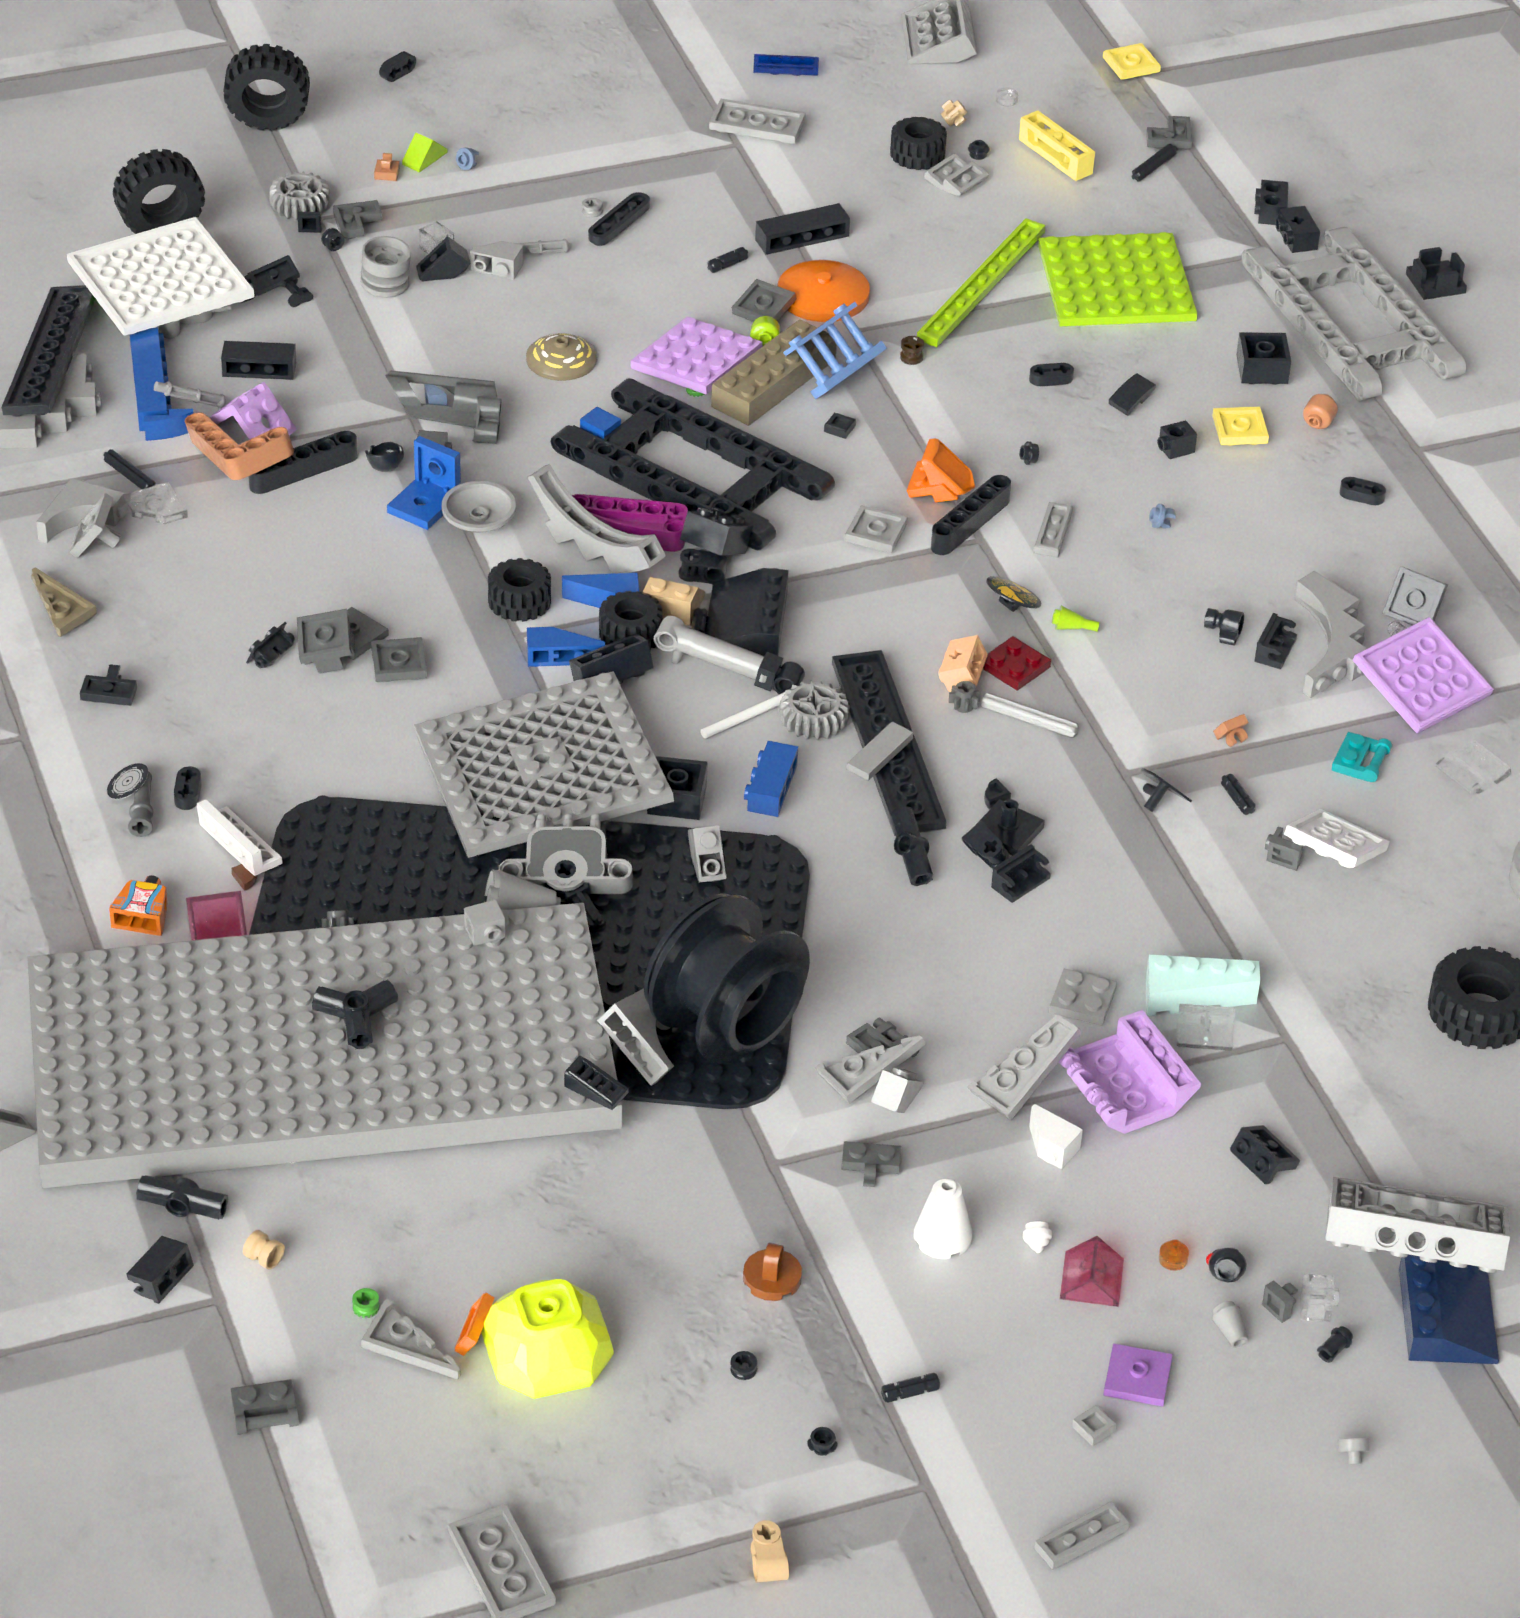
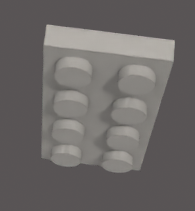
M721 98L709 122V129L721 133L728 132L740 136L757 137L762 140L795 144L805 122L806 113Z
M507 1504L448 1524V1532L492 1618H521L556 1605V1597Z

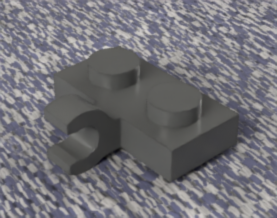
M844 1141L841 1170L864 1171L863 1186L875 1187L876 1172L899 1174L901 1146Z

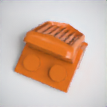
M932 438L928 441L922 460L916 463L907 493L909 498L932 495L935 503L958 500L959 495H965L975 488V483L970 468L939 439Z

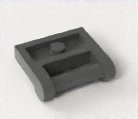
M291 1379L231 1388L237 1435L245 1434L247 1430L285 1424H289L290 1427L299 1426Z

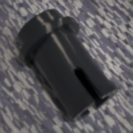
M1344 1326L1333 1328L1331 1336L1318 1347V1356L1323 1361L1331 1363L1344 1348L1351 1346L1353 1339L1351 1331Z

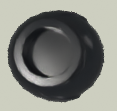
M1216 1249L1206 1257L1209 1271L1217 1280L1222 1282L1238 1281L1246 1271V1259L1238 1249Z

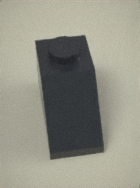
M447 236L416 265L419 279L423 282L454 279L460 273L466 271L471 262L468 251Z

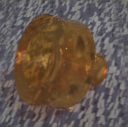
M1174 1239L1161 1245L1159 1262L1164 1268L1177 1271L1187 1265L1189 1250L1185 1244Z

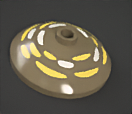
M555 333L543 336L533 342L527 349L526 362L531 371L543 378L567 381L590 373L596 365L597 353L592 344L577 335Z

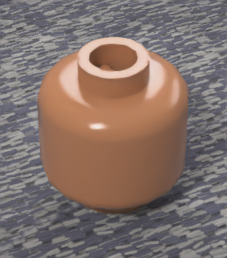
M1316 394L1306 404L1303 410V418L1311 427L1325 429L1337 415V404L1327 394Z

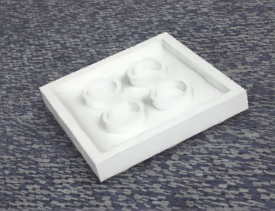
M1319 809L1288 824L1284 835L1292 838L1294 843L1303 846L1307 845L1315 849L1317 854L1325 857L1330 856L1338 860L1340 865L1347 868H1355L1387 851L1390 841L1323 809Z

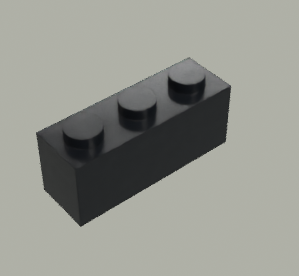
M224 341L221 355L222 377L294 380L296 344Z
M633 634L569 660L573 681L614 671L619 684H621L623 680L642 676L645 674V671L654 668L648 640L638 634Z

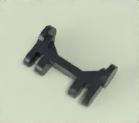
M298 279L284 284L292 294L288 298V304L291 307H297L300 303L309 302L313 299V294L306 287L299 288L296 285Z

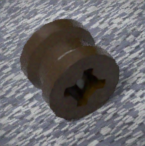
M917 336L903 338L901 340V361L908 365L921 363L923 361V339Z

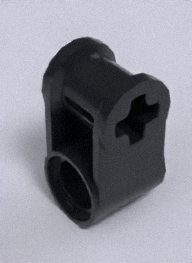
M685 549L681 552L680 560L682 561V566L678 571L680 579L687 582H701L712 585L714 582L725 579L727 558L725 555L721 556L713 552L696 549Z
M982 820L961 838L964 844L991 869L1010 857L1008 851L1003 847L1001 840Z

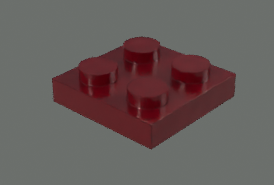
M1012 636L988 653L983 670L1018 691L1051 667V659Z

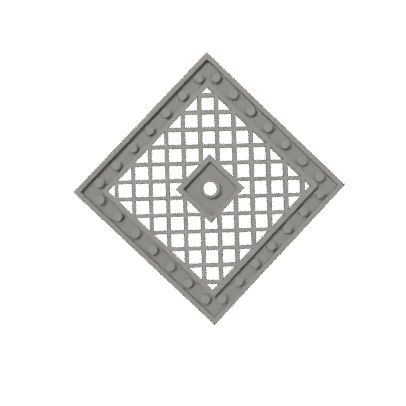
M614 671L414 724L415 733L468 858L527 842L528 835L536 828L537 816L539 814L546 816V827L563 826L566 814L573 816V826L590 825L591 815L598 814L601 822L674 802L673 792ZM560 712H561V713H565L566 715H565V716H562V715H559V713H560ZM575 717H581L582 720L575 719ZM535 719L541 720V722H540V723L534 722V720H535ZM592 721H596V722H599V723H598V724H593V723H591V722H592ZM551 723L557 724V726H556V727H553V726H550V724H551ZM514 726L516 729H510L509 727ZM567 727H568V728H572L573 730H572V731H569V730H566V728H567ZM526 730L533 731L531 734L525 733ZM486 732V733H489V734H491V735H490V736H486V735H484V733ZM583 732H587V733H590V734H589V735H584V734H582V733H583ZM542 734L548 735V737H547V738H544V737H541V735H542ZM599 736H603V737H606V738L603 740V739H599L598 737H599ZM460 739H462V740H465L466 742H465V743H461V742H458V741H459ZM520 741L523 742V744H516V742ZM574 742H575V743H578V744H581V745H580V746H575V745H573V744H574ZM477 743V744H480V745H482V746H481V747H476V746H474V745ZM590 747H594V748H597V749L594 751V750H590L589 748H590ZM491 748H495V749H498V750L495 752V751H491L490 749H491ZM606 751L613 752L612 755L605 754V753H606ZM466 755H471L472 758H467V757H465V756H466ZM581 758L588 759L587 762L580 761ZM482 759H486V760H489V761H488L487 763H485V762H482L481 760H482ZM599 762V763H603L604 765H603V766H599V765H596V764ZM498 763L505 764L503 767L497 766ZM615 766L621 769L618 771L612 768ZM473 770L480 771L478 774L472 773ZM590 773V774H593V775H595V776H594V777H589V776H587V775ZM489 774L495 775V777H494V778H490V777H488V775H489ZM604 778H609L612 780L608 782L604 781ZM505 779H510V780H512V781L509 783V782H505L504 780H505ZM565 780V781H568V782H570V783H569V784H564V783H562V781ZM621 782H624V783H627L628 785H627V786H623V785H620V783H621ZM481 785V786H485L486 788H485V789H480V788H478V787ZM579 785H583V786H586V787H585V789H583V788H579L578 786H579ZM538 787H540V788H543L544 790H543V791H539V790H536V789H537ZM596 789L602 790L601 793L594 792V791H595ZM496 790L503 791L501 794L495 793ZM555 791L561 794L557 796L554 795L553 792ZM512 794L518 795L517 798H513V797H510V796H511ZM570 796H573V797H577V799H576V800H572V799H569V797H570ZM528 799H533V800H535V801L532 803V802H528L527 800H528ZM486 801L493 802L492 805H488L485 803ZM544 803L551 804L550 807L543 806V805H544ZM504 805L509 808L508 810L502 809L501 807ZM519 810L526 811L524 814L517 813ZM493 817L500 818L499 821L492 820Z

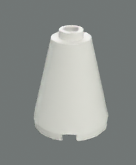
M941 1179L933 1185L914 1228V1239L920 1245V1250L931 1257L948 1259L951 1258L952 1254L960 1252L959 1255L965 1253L971 1245L972 1228L962 1188L958 1182L952 1179Z

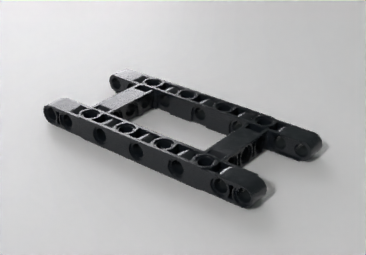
M631 378L625 379L611 391V397L618 405V408L633 415L602 439L575 425H567L552 436L550 440L552 448L558 454L652 501L680 503L685 505L688 511H698V508L710 510V507H716L724 510V515L730 517L731 515H737L745 518L746 523L753 525L748 547L757 551L764 548L776 537V530L768 519L752 511L778 489L784 487L811 501H817L835 487L834 478L830 473ZM670 431L682 437L683 440L705 451L709 450L721 456L722 459L750 471L719 495L637 455L638 449L647 442H652V438L658 433Z

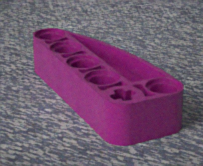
M586 494L572 495L589 513L616 530L641 536L655 534L663 551L677 552L685 546V541L680 540L688 508L683 504Z

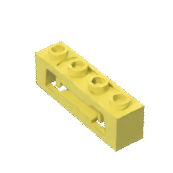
M1038 110L1021 117L1020 141L1075 181L1093 174L1094 150ZM1078 147L1084 153L1079 155V150L1073 152L1070 149Z

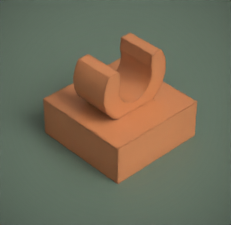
M383 153V159H377L374 179L397 181L400 161L392 160V153Z
M1245 714L1223 722L1213 732L1217 740L1226 737L1227 745L1232 747L1237 743L1234 735L1239 738L1241 743L1248 738L1246 731L1242 728L1249 722Z

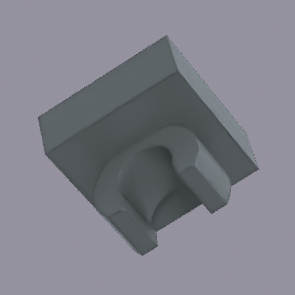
M1273 1280L1265 1285L1262 1306L1283 1323L1291 1318L1292 1307L1296 1303V1299L1292 1295L1296 1294L1298 1289L1291 1283L1281 1287Z

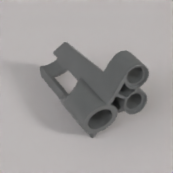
M392 370L385 375L411 418L475 428L473 442L497 444L502 399L497 398L495 381ZM409 383L430 384L447 389L454 395L453 407L420 403Z

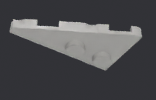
M921 1035L916 1037L910 1036L901 1039L902 1044L887 1049L884 1048V1045L861 1051L857 1055L842 1057L843 1062L827 1067L822 1063L818 1064L815 1068L818 1074L850 1104L879 1081L883 1070L892 1071L893 1067H898L924 1047L926 1042Z
M385 1299L361 1339V1348L459 1379L461 1371L460 1367L456 1365L455 1360L448 1354L444 1356L435 1347V1342L423 1330L415 1327L409 1317H402L394 1309L393 1303Z

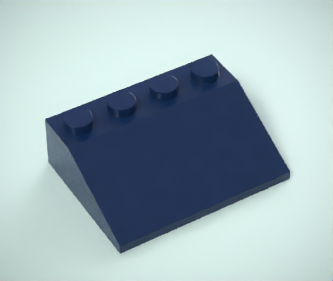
M1409 1254L1408 1257H1401L1399 1277L1408 1360L1498 1364L1499 1356L1488 1272L1480 1270L1479 1266L1467 1265L1465 1268L1450 1265V1261L1437 1260L1435 1263L1421 1260L1420 1256Z

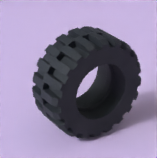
M258 44L252 45L250 49L244 48L239 51V55H234L228 64L223 89L224 101L230 113H235L234 117L240 122L244 121L246 126L251 128L255 126L257 130L263 131L264 128H269L270 131L277 130V127L283 129L288 127L289 123L293 124L299 120V117L305 112L310 87L309 72L298 56L294 57L292 51L288 49L285 51L282 46L276 45V47H272L270 44H263V46H258ZM266 79L277 82L285 91L275 95H264L254 91L248 84L256 80Z
M153 149L150 150V153L146 154L142 152L138 154L139 157L131 158L127 161L128 165L126 167L123 166L118 172L120 176L115 178V187L113 188L115 205L126 226L135 234L193 217H199L202 212L201 207L205 204V189L194 166L188 158L175 151L173 154L168 149H162V151ZM161 185L176 186L173 193L167 199L155 204L142 203L144 197L152 189Z
M1473 946L1469 950L1465 947L1457 950L1456 954L1452 952L1444 957L1437 964L1433 973L1428 998L1429 1015L1432 1021L1437 1023V1028L1442 1033L1446 1032L1451 1040L1461 1041L1462 1045L1470 1047V1045L1477 1046V1049H1486V1047L1497 1049L1501 1048L1503 1044L1508 1046L1516 1042V1039L1519 1040L1520 959L1512 958L1511 954L1506 951L1499 952L1496 951V948L1492 947L1481 949V946ZM1467 994H1485L1497 999L1498 1001H1481L1472 998Z

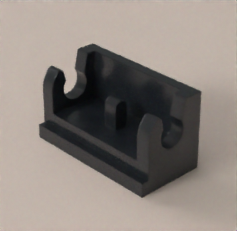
M1273 613L1257 642L1254 662L1281 669L1297 640V634L1292 631H1286L1284 626L1295 628L1296 623Z
M1030 844L993 868L991 888L1013 903L1050 879V872L1040 865L1041 862L1042 865L1046 866L1049 864V860L1037 851L1035 846Z
M161 1236L126 1273L129 1281L141 1285L137 1286L134 1292L159 1304L194 1266L188 1244Z

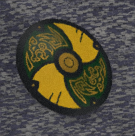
M995 576L988 577L986 580L987 585L1000 595L999 602L1012 612L1016 611L1020 606L1033 609L1041 606V601L1035 594L1013 581Z

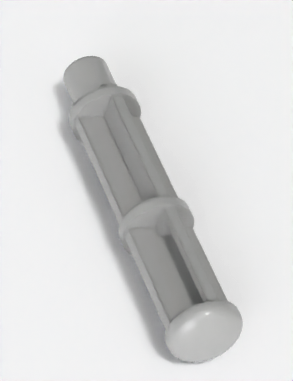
M566 239L514 243L523 245V254L567 252L569 248Z
M156 381L154 384V391L162 392L165 396L186 399L194 403H203L220 409L225 405L226 399L223 394H214L198 388H183L172 385L171 382L162 383Z

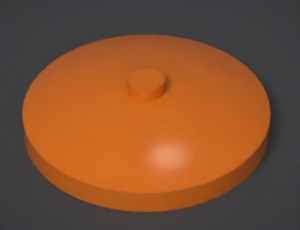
M811 260L796 264L788 268L778 281V287L795 292L796 294L795 302L787 311L810 321L826 322L835 316L833 311L845 303L848 307L856 302L858 306L848 312L853 317L860 313L869 301L870 286L867 278L856 268L837 261Z

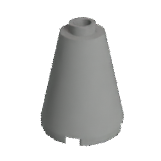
M493 870L489 873L485 896H487V902L496 900L501 910L560 905L561 899L556 897V891L500 870Z

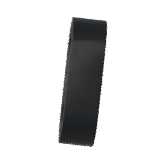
M406 51L400 52L382 63L379 75L389 82H394L415 68L416 57Z
M1068 363L1037 364L1030 368L1029 381L1035 386L1066 385L1073 381L1074 368Z
M1345 477L1341 480L1339 493L1345 499L1376 506L1384 502L1386 488L1376 482L1356 477Z
M183 767L177 773L174 786V803L181 810L193 809L199 801L201 773L196 767Z

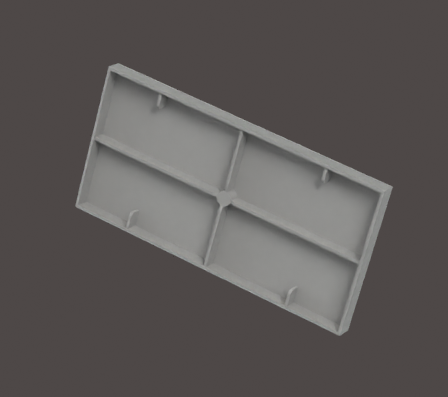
M584 903L505 910L509 924L505 926V938L476 946L473 945L465 929L464 914L27 956L38 1153L42 1188L139 1179L142 1175L158 1177L621 1129V1101L613 1110H610L564 1087V1073L578 1056L588 1059L617 1080L609 1034L597 1021L605 1012ZM388 979L394 985L398 994L397 1002L370 1016L373 1043H370L364 1049H355L353 1046L348 1045L343 1018L312 1009L314 993L319 986L343 993L354 990L363 992ZM609 1090L606 1096L609 1097L614 1091Z

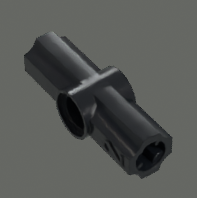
M907 806L896 808L890 813V819L896 835L894 850L903 857L911 885L928 884L933 880V872L927 857L929 842L920 835L913 809Z
M142 1175L136 1192L137 1200L165 1206L168 1212L177 1217H185L190 1212L220 1220L223 1219L228 1204V1195L201 1189L196 1182L188 1178H178L176 1182Z

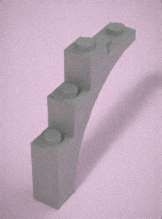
M86 353L76 355L75 365L69 376L62 383L51 413L45 415L24 414L18 417L3 415V412L0 413V449L37 448V438H41L42 433L67 432V422H71L72 417L97 416V406H101V392H96L95 382H92V363H87Z
M550 464L541 467L527 477L550 518L545 523L557 544L574 539L585 560L603 556L612 573H633L648 569L666 557L655 534L644 536L628 534L610 527L589 513L561 483Z
M1312 571L1297 581L1295 601L1307 609L1318 621L1326 636L1328 650L1318 665L1306 674L1303 694L1309 698L1324 692L1327 687L1336 681L1342 680L1344 676L1353 681L1359 676L1365 675L1353 662V658L1356 654L1368 649L1362 645L1365 640L1364 632L1366 625L1356 619L1358 616L1359 599L1316 571Z

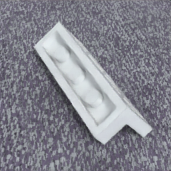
M207 800L197 803L200 825L254 876L282 864V857L227 806L217 810ZM262 857L270 858L262 862Z

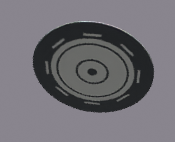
M136 763L121 769L108 784V796L112 799H122L136 792L147 779V766L142 763Z

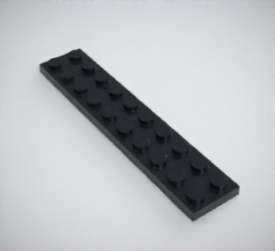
M86 285L50 288L2 404L3 415L18 417L24 414L45 415L51 413L96 300Z
M882 650L832 656V666L841 691L845 694L848 701L849 713L862 748L891 722L912 731ZM913 734V739L873 776L894 836L896 835L890 819V813L896 808H903L905 806L913 809L920 832L946 829L944 813Z

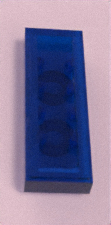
M754 54L753 73L818 76L819 57Z

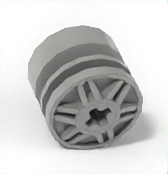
M391 236L374 237L363 245L360 282L368 293L380 297H393L404 293L409 284L411 258L409 245L403 240Z

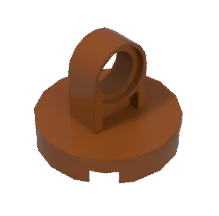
M769 1242L766 1249L755 1252L745 1262L743 1282L751 1289V1294L755 1297L769 1301L782 1300L783 1295H787L790 1292L793 1295L799 1289L802 1267L797 1258L791 1253L784 1251L783 1245Z

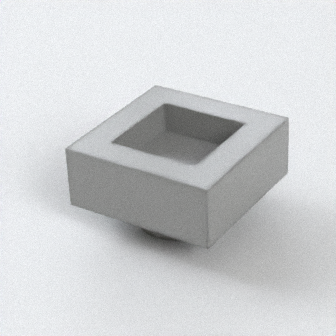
M1095 1405L1074 1418L1072 1427L1087 1442L1094 1446L1115 1432L1116 1423Z

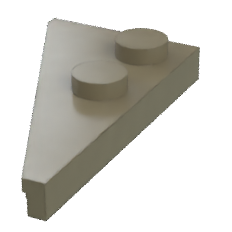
M36 567L32 569L31 578L58 636L62 637L97 614L96 605Z

